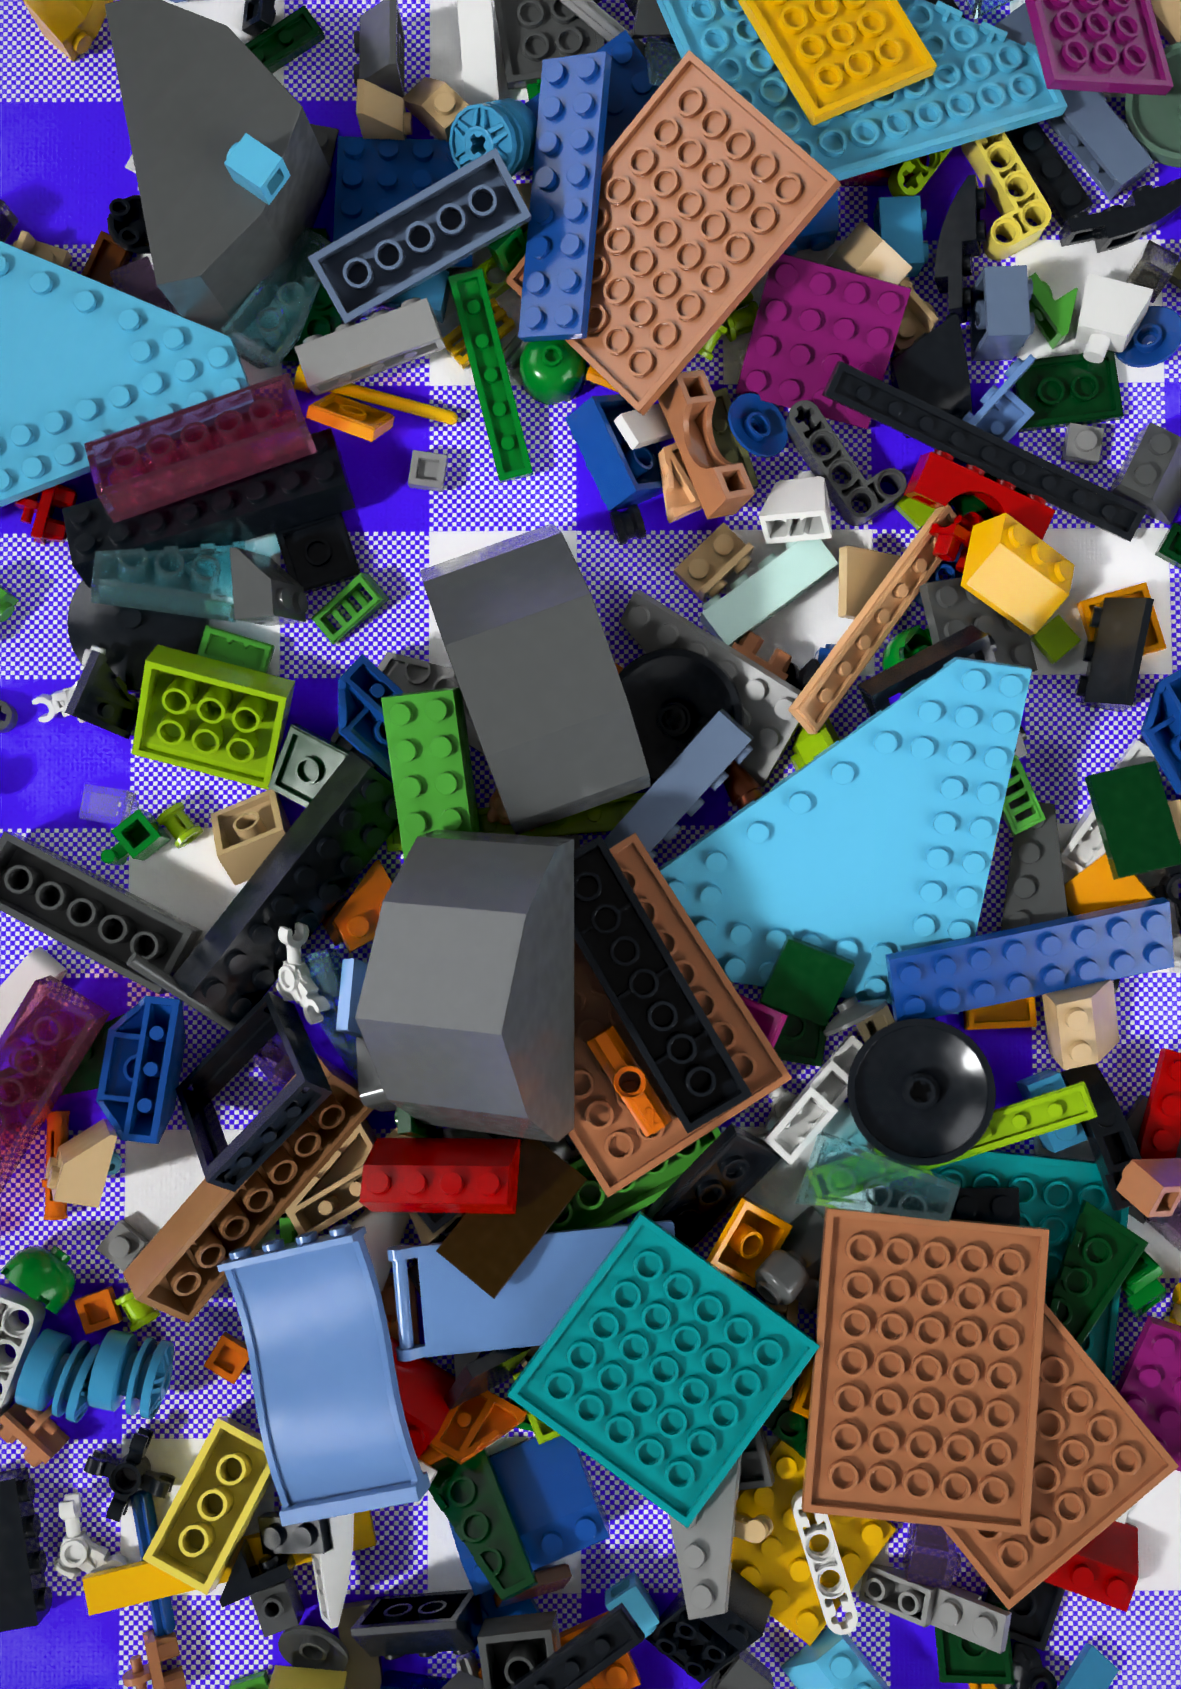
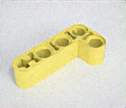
M1000 133L961 145L964 155L1001 217L994 221L987 233V240L983 241V250L987 257L992 260L1001 261L1035 243L1048 226L1052 212L1006 133ZM991 161L1000 163L1002 168L994 166ZM1008 190L1016 191L1020 197L1011 195ZM1026 218L1034 220L1037 226L1030 225ZM996 235L1004 236L1008 243L999 241Z

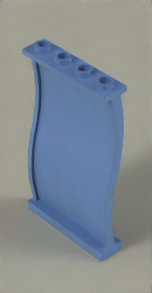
M350 1223L342 1224L329 1229V1234L318 1236L317 1231H311L296 1236L295 1242L285 1244L283 1238L262 1244V1249L255 1251L251 1250V1246L241 1247L230 1251V1258L217 1265L219 1272H225L243 1328L261 1438L270 1473L282 1504V1508L279 1511L282 1527L418 1502L431 1486L428 1473L421 1470L406 1423L382 1295L364 1240V1235L367 1233L365 1226L352 1229Z

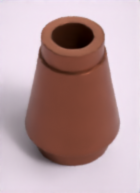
M733 760L724 770L729 774V777L723 784L732 806H737L740 810L753 800L756 801L763 796L760 791L762 786L740 764Z

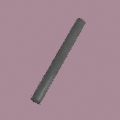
M136 953L129 957L127 966L226 1030L231 1031L237 1025V1023L189 997L176 982L175 978Z

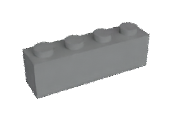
M411 298L404 301L400 308L389 312L387 310L376 311L368 316V320L360 323H344L339 325L335 332L325 336L320 334L309 336L303 340V344L294 348L307 386L318 396L445 349L446 346L428 299Z

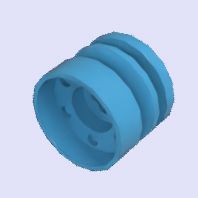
M511 98L465 107L456 115L450 128L449 145L456 166L460 169L497 148L511 177L523 174L534 163L537 119L524 103Z
M49 1328L43 1330L33 1344L23 1365L16 1387L15 1402L18 1405L42 1411L53 1398V1416L59 1418L66 1412L65 1418L68 1421L79 1422L89 1407L87 1400L88 1386L95 1358L101 1345L96 1344L90 1350L91 1344L89 1341L82 1340L71 1353L72 1338L70 1335Z
M111 1329L101 1343L92 1368L87 1395L88 1406L115 1412L121 1405L124 1397H126V1414L135 1416L140 1409V1416L142 1418L152 1420L156 1416L170 1385L173 1371L174 1343L162 1340L157 1346L156 1339L148 1337L138 1351V1339L135 1334Z

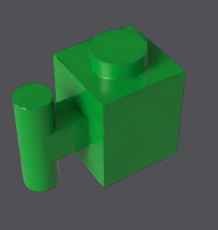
M138 809L111 830L119 843L111 849L102 851L101 860L104 863L113 865H124L129 856L133 859L145 861L169 842L171 837L158 824L151 812Z

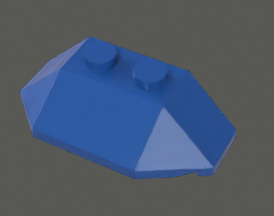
M361 654L338 679L339 734L392 781L381 698L405 692L368 658Z
M1181 669L1156 683L1140 732L1174 791L1181 795Z
M144 996L136 1006L108 1029L96 1101L116 1130L120 1140L159 1144L175 1111L177 1099L175 1089L179 1086L186 1044L183 1004L180 999Z

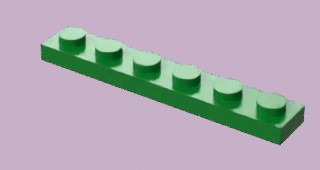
M480 268L448 276L499 482L504 483L532 476L533 471L483 270Z

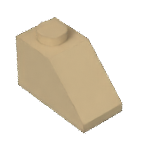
M428 77L420 80L403 97L405 107L437 139L446 140L447 142L449 141L450 128L456 115L465 107L470 106L446 82Z
M357 79L356 115L363 139L404 140V138H407V135H412V113L406 112L403 98L369 81Z

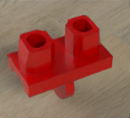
M58 484L43 490L39 503L37 502L39 492L14 502V506L23 509L21 522L31 524L33 514L36 513L31 532L34 542L45 545L46 540L65 543L67 538L65 524L63 521L53 519L52 517L55 507L62 509L76 504L78 495L75 491Z
M969 512L964 516L958 515L954 519V523L947 527H942L938 523H932L929 533L937 538L932 554L944 561H955L958 552L961 553L955 569L963 574L972 527L984 521L982 516L976 512Z

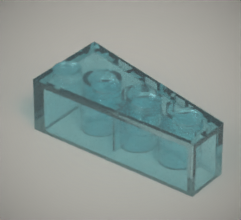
M245 541L232 542V545L215 546V543L200 544L198 548L178 549V546H164V550L145 551L144 548L95 551L91 583V603L236 622L230 548L245 549Z
M822 1131L817 1136L795 1204L819 1205L829 1208L853 1209L870 1213L895 1214L905 1217L949 1222L961 1182L916 1165L899 1162L883 1153Z

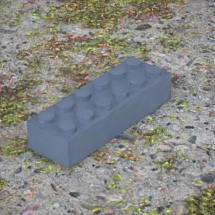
M494 148L315 252L308 259L343 322L347 324L361 319L531 221V214L497 148Z

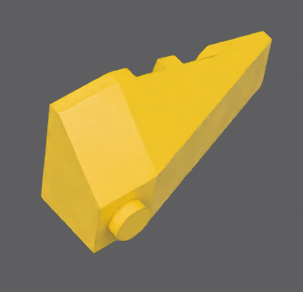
M22 0L43 36L73 62L80 54L88 51L106 17L105 4L113 2V0Z

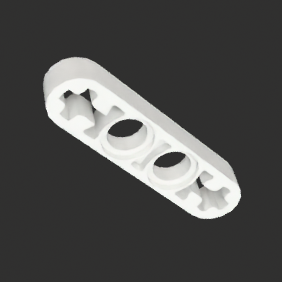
M801 1489L792 1497L791 1508L821 1609L828 1628L835 1634L846 1635L857 1626L858 1613L828 1514L814 1513L817 1524L810 1525L806 1512L801 1510L803 1489ZM816 1534L825 1535L829 1539L828 1547L822 1552H815L809 1547L810 1539ZM827 1570L836 1571L840 1575L839 1582L834 1587H824L820 1584V1577L823 1572ZM838 1597L844 1612H847L845 1613L846 1620L839 1622L837 1617H835L836 1610L832 1600Z

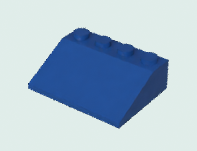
M536 1436L489 1456L533 1571L610 1538L609 1520L579 1448L563 1436H558L540 1445L537 1442ZM449 1521L460 1561L474 1595L476 1596L492 1589V1585Z

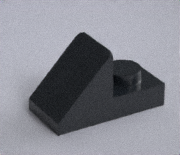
M245 1539L219 1600L221 1606L225 1607L291 1578L296 1565L293 1555L268 1554L261 1558L257 1565L248 1541Z

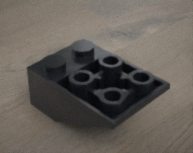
M732 1569L728 1612L688 1620L682 1589L659 1617L660 1623L657 1624L655 1631L645 1639L701 1684L763 1636L773 1601Z

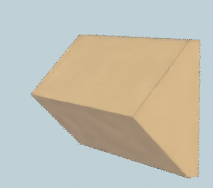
M863 220L824 264L898 285L913 269Z

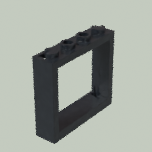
M970 625L859 683L858 687L870 717L890 706L888 698L932 676L954 657L966 658L974 653L976 660L997 662L994 652L997 651L996 643L989 633H984ZM1021 725L1014 753L1019 759L1028 755L1024 744L1027 736Z
M270 992L246 1014L175 1089L206 1182L233 1192L333 1093L295 1004L284 1001L283 998ZM278 1032L296 1076L228 1145L212 1099ZM191 1085L193 1087V1091L188 1089Z

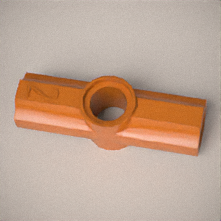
M614 1025L586 1042L645 1137L656 1133L673 1120ZM626 1071L636 1072L640 1077V1083L634 1090H625L619 1085V1078Z

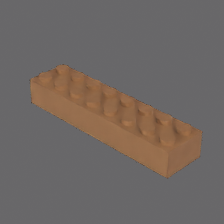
M316 1053L333 1093L235 1192L207 1183L206 1179L199 1184L123 1272L137 1301L184 1322H191L227 1280L225 1272H219L217 1265L230 1258L229 1252L245 1246H251V1250H253L285 1213L289 1205L349 1138L357 1126L374 1110L363 1105L359 1096L358 1080Z

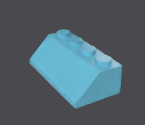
M828 1627L818 1635L811 1646L807 1644L781 1665L782 1670L797 1689H890L849 1635L835 1634Z

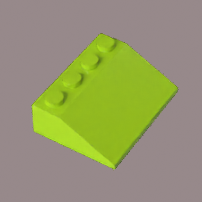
M157 644L145 660L132 754L269 790L268 785L279 755L296 681Z

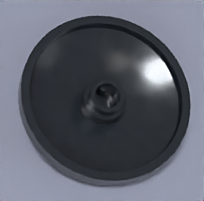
M170 563L88 588L82 580L69 606L68 635L72 649L81 664L85 649L90 650L91 645L106 649V663L114 674L121 677L127 685V691L141 692L145 660L157 644L197 655L206 625L209 626V613L204 596L195 581L179 566Z
M677 648L656 650L636 658L619 673L636 730L645 735L641 742V747L649 771L651 786L719 710H725L736 722L744 727L742 700L735 683L719 664L703 654Z
M907 1019L882 1028L863 1044L850 1068L847 1096L851 1115L856 1126L874 1148L899 1162L929 1166L956 1159L970 1150L980 1140L993 1116L996 1087L992 1069L987 1058L969 1036L944 1022L932 1019Z

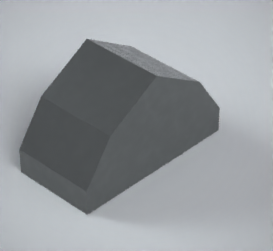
M119 0L106 3V15L156 284L182 317L222 334L239 331L287 283L288 273L295 267V264L298 266L308 239V229L314 227L333 174L301 104L227 25L163 0ZM245 133L281 156L291 175L270 205L234 182L224 165L229 149L234 143L239 142Z
M553 523L420 570L446 652L515 835L651 787L649 771L630 706L592 594L563 533Z
M437 829L416 838L382 902L355 1019L387 1100L422 1124L556 1143L574 1129V839Z

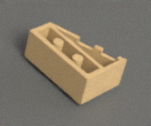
M367 1119L357 1126L349 1138L285 1210L298 1235L311 1231H317L318 1234L364 1206L359 1202L363 1164L377 1139Z

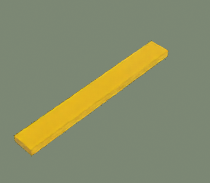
M371 1510L354 1513L353 1551L376 1546L377 1539ZM260 1532L242 1537L218 1584L228 1581L245 1539L248 1541L257 1565L261 1558L268 1555L263 1554ZM292 1554L296 1565L312 1562L311 1554ZM146 1561L86 1574L82 1579L89 1616L196 1590Z

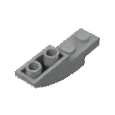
M871 1563L863 1574L859 1594L860 1601L924 1628L929 1625L935 1626L999 1654L1006 1650L1012 1613L981 1601V1595L923 1575Z

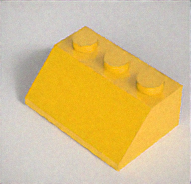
M1003 513L973 525L960 586L1031 636L1041 629L1070 595L1075 565L1009 514Z

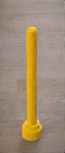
M299 363L295 374L294 389L310 393L311 390L307 386ZM353 383L329 391L449 425H454L458 421V415L454 411Z

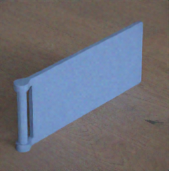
M672 1220L654 1221L675 1236ZM630 1224L546 1232L495 1299L436 1252L443 1242L421 1245H395L387 1248L388 1261H392L399 1336V1346L396 1347L397 1360L407 1362L424 1357L541 1346ZM412 1258H418L425 1344H414L407 1260Z

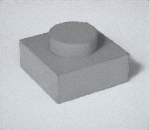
M1070 423L1066 427L1061 460L1095 466L1100 460L1104 428Z
M413 450L408 478L409 488L443 492L448 456L446 454Z
M121 1219L96 1250L124 1272L149 1243V1240L125 1220Z

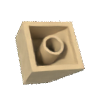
M272 789L210 814L217 858L235 886L248 881L291 827L278 793Z
M1105 980L1042 995L1049 1054L1063 1070L1099 1063L1120 1042L1113 980Z
M103 1118L58 1147L56 1158H49L45 1179H48L47 1188H50L52 1191L53 1201L99 1208L117 1140L116 1131L108 1119Z

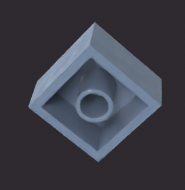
M1027 265L987 266L983 268L972 287L973 308L969 309L971 361L1013 360L1021 347L1024 346L1028 337L1034 332L1035 316L1033 312H1029V300H1031L1033 294V281L1031 278H1028Z

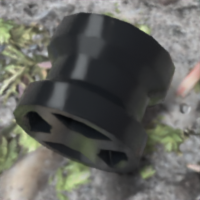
M637 504L630 505L623 512L617 510L609 512L619 545L626 544L629 539L634 537L638 539L646 537L644 522Z

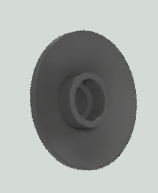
M852 996L836 1005L839 1013L831 1019L822 1033L827 1037L848 1029L883 1009L888 1002L886 999H869L858 1002L856 996Z
M294 1626L283 1631L278 1642L281 1655L294 1667L343 1671L349 1660V1653L344 1643L323 1627Z

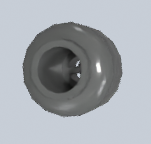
M784 1250L772 1251L755 1271V1281L757 1283L755 1289L758 1294L771 1305H790L809 1283L805 1260L801 1255L792 1250L789 1252Z

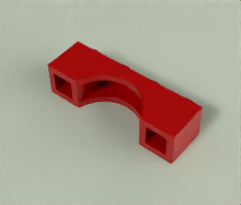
M934 450V452L931 451L920 456L903 495L933 509L946 506L958 495H970L984 502L990 509L993 517L1007 513L1043 540L1056 511L1045 505L1047 502L1045 499L1034 494H1027L1026 496L1015 491L1016 486L1008 481L1001 479L993 481L984 477L985 471L968 464L963 467L953 462L954 457L944 451Z

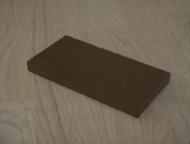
M525 1138L520 1144L516 1214L466 1213L436 1252L495 1299L587 1181V1178L541 1141Z

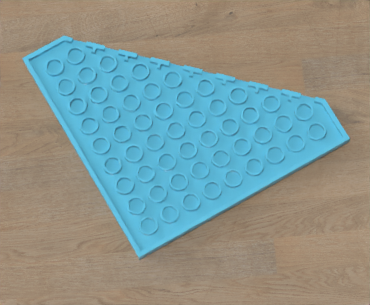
M656 0L681 59L690 50L838 181L1063 115L1068 107L1060 90L1047 89L1036 45L1028 41L1025 46L1006 38L1008 32L982 21L981 25L971 22L962 17V11L939 0L936 5L926 0H897L937 64L934 74L812 126L737 0Z
M0 241V507L258 406L231 337Z
M954 657L928 679L920 681L899 696L900 698L883 711L880 710L858 725L857 729L840 741L837 740L816 755L814 760L800 770L792 772L774 785L769 792L756 801L753 800L733 814L730 817L731 819L717 829L709 831L691 844L686 851L674 859L671 858L658 868L731 982L764 987L787 935L854 961L855 966L840 998L848 999L856 996L857 1000L861 1001L886 999L888 1004L892 1005L886 954L976 936L1032 673L1030 667Z

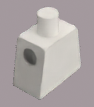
M1088 273L1075 338L1077 342L1087 344L1083 354L1087 361L1101 363L1105 358L1107 350L1118 353L1125 350L1149 309L1154 289Z
M803 471L797 475L796 479L779 480L774 484L759 513V520L766 544L832 538L831 505L825 478L815 476L809 471Z

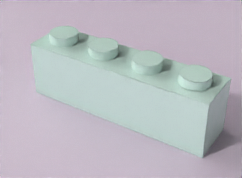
M821 539L787 542L785 544L786 551L778 557L774 553L767 556L757 565L760 570L751 577L745 573L730 585L732 591L722 598L719 594H716L702 605L704 611L701 613L699 620L711 635L732 647L734 642H739L748 631H754L834 572L839 564Z

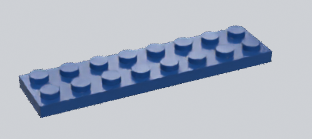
M607 51L544 59L542 62L529 208L531 221L528 222L518 338L523 342L587 338L612 57Z
M1165 897L886 954L894 1020L898 1022L907 1019H929L1105 980H1115L1173 968L1175 965L1170 901Z

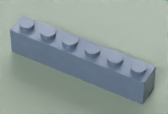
M1023 3L994 25L1008 32L1006 36L1008 39L1024 46L1027 41L1036 45L1026 3ZM1060 90L1068 107L1063 115L1045 121L1111 201L1143 177L1153 163L1149 151L1128 130L1125 120L1117 116L1107 104V100L1102 92Z
M719 710L604 839L607 847L610 849L636 833L653 860L658 855L654 850L662 839L669 843L682 828L677 822L686 813L692 817L705 803L701 798L709 787L716 791L729 777V774L724 770L733 760L740 764L753 750L749 743L754 737L725 710Z

